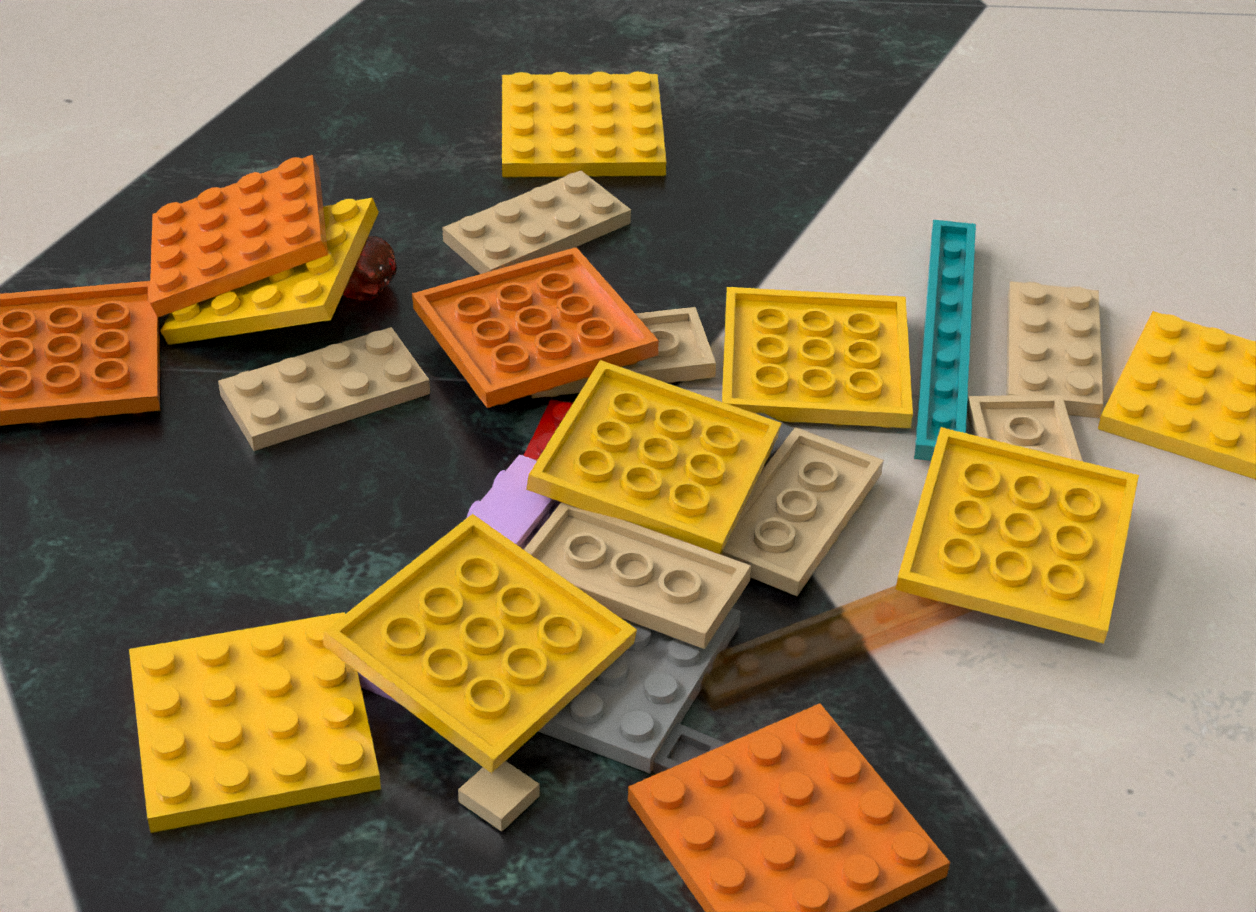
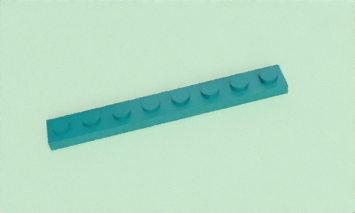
M933 219L914 459L931 461L941 427L966 433L976 224Z

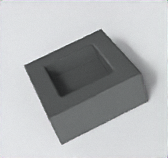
M676 723L653 761L652 772L658 774L726 743Z

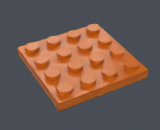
M313 155L302 159L298 157L290 158L281 163L278 168L264 173L254 172L247 174L237 183L221 189L218 187L207 189L199 194L197 198L181 204L178 202L169 203L152 215L150 305L157 317L328 255L320 171Z
M577 247L412 293L413 309L486 408L506 404L518 398L541 391H548L554 387L583 378H589L600 360L622 367L658 356L659 340Z
M150 281L0 294V426L33 422L43 423L46 421L75 418H93L96 416L127 413L138 414L160 410L159 317L156 316L150 305Z
M817 704L628 786V802L705 912H875L948 875L950 861L821 704Z

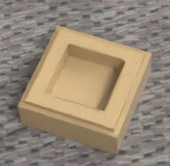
M505 761L492 774L484 767L481 768L458 789L459 802L500 831H503L540 796V787L538 782Z

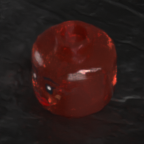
M368 236L343 292L345 297L361 301H372L394 279L398 269L392 247L385 240L376 236Z

